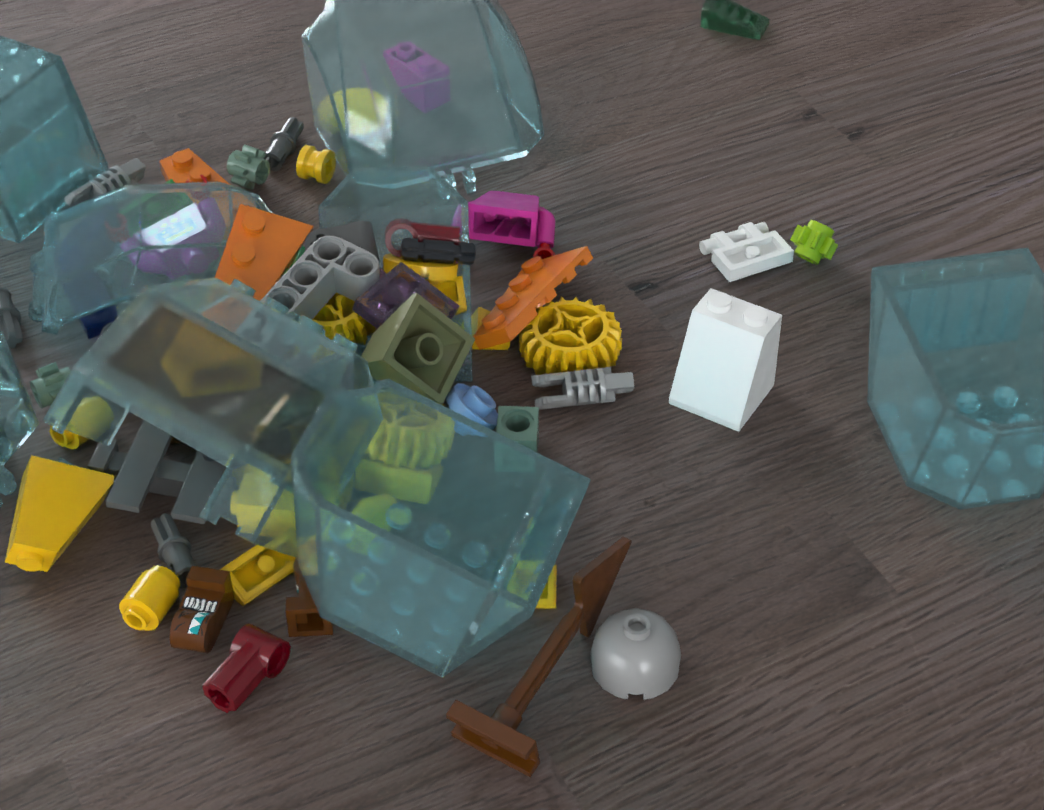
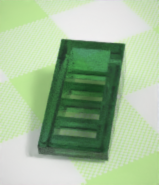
M706 0L702 6L701 27L760 40L770 22L769 18L732 0Z

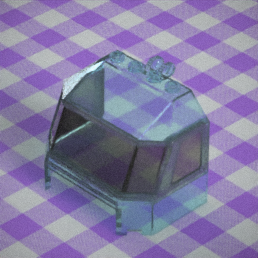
M218 278L144 286L134 301L73 366L43 420L53 426L52 429L57 433L63 434L64 430L109 446L128 412H132L226 467L199 515L200 517L214 524L222 517L238 525L235 534L253 544L294 557L305 553L381 418L368 362L355 353L358 345L337 333L333 340L325 336L326 331H324L325 329H323L322 325L292 311L287 314L290 309L270 297H267L265 302L262 303L253 298L256 290L237 279H234L231 285Z

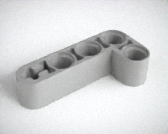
M331 235L317 239L241 322L240 329L245 352L258 359L261 365L274 362L336 292L359 303L375 300L381 292L379 261L377 257L371 252L340 237Z

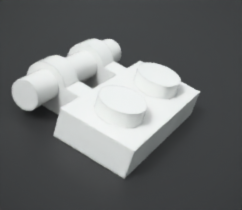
M752 222L740 225L738 230L729 233L724 231L711 234L709 239L699 243L701 253L703 255L712 253V263L729 282L793 262L794 250L776 230L769 232L765 222L757 224Z

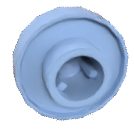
M457 383L448 392L446 401L449 405L448 408L453 411V417L456 418L455 427L463 433L479 432L489 435L497 426L498 413L495 409L496 403L482 388L475 385L470 387Z

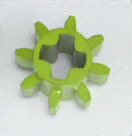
M810 220L808 225H804V227L797 225L790 239L797 246L794 254L815 265L819 264L821 258L831 260L838 246L834 242L835 240L832 239L834 230L814 220Z

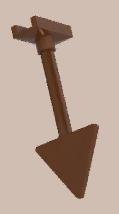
M626 537L620 538L573 576L574 606L560 620L504 704L498 705L491 717L458 700L454 701L446 713L447 719L456 723L451 731L452 737L531 778L540 764L536 740L516 731L523 720L521 715L578 630L580 629V634L586 637H590L632 540Z

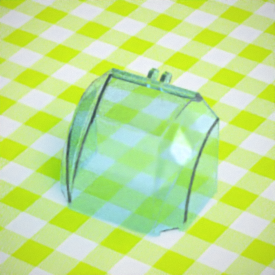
M327 0L324 4L325 9L310 29L307 27L302 34L314 126L328 149L334 151L336 161L350 181L397 187L443 176L446 195L448 198L456 196L457 192L453 173L462 171L463 185L467 194L475 192L476 178L473 171L474 168L525 157L544 136L541 106L527 55L513 24L497 0Z

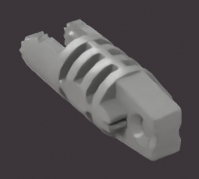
M138 158L121 166L117 164L69 193L64 198L65 202L70 207H74L89 199L90 202L83 207L80 216L87 221L109 207V205L114 204L138 187V182L144 177L146 165Z
M611 367L531 376L532 385L535 387L562 385L563 395L544 396L534 400L535 407H539V410L615 401V394L632 392L635 387L632 372L612 373Z

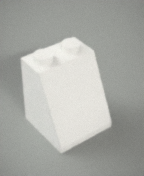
M710 288L692 310L669 396V404L739 432L774 386L782 315Z

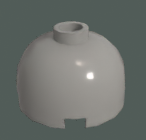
M632 608L621 610L609 616L595 633L590 653L593 677L605 691L618 698L628 699V694H643V700L657 697L668 691L678 678L681 651L676 632L662 616L651 610Z

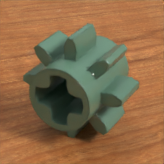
M245 144L242 151H233L227 161V172L233 175L231 183L250 190L254 189L255 183L258 185L263 184L270 172V163L264 159L266 152Z
M56 362L38 368L35 371L38 378L30 381L32 393L39 407L42 409L51 406L53 413L60 411L72 402L71 397L79 394L76 379L70 368L65 367L59 370Z

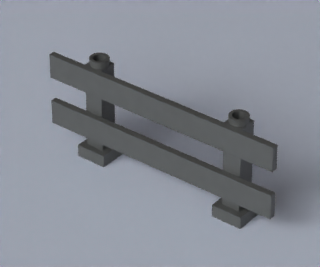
M211 286L205 287L190 319L198 325ZM165 305L158 321L181 319L180 307ZM238 342L236 347L245 352L243 346ZM290 345L285 349L284 352L289 351ZM269 364L261 365V368L268 367ZM163 381L160 383L129 452H119L116 439L101 437L87 467L90 470L115 475L114 482L106 496V507L139 513L148 492L178 497L171 512L172 519L205 524L213 504L221 505L223 500L230 501L231 492L235 489V477L227 476V468L230 461L204 460L202 454L203 440L192 464L163 459L186 406L179 407ZM256 398L218 402L203 439L214 436H240Z

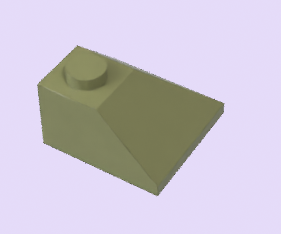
M415 293L373 333L357 366L386 388L440 406L443 404L475 338L426 299Z

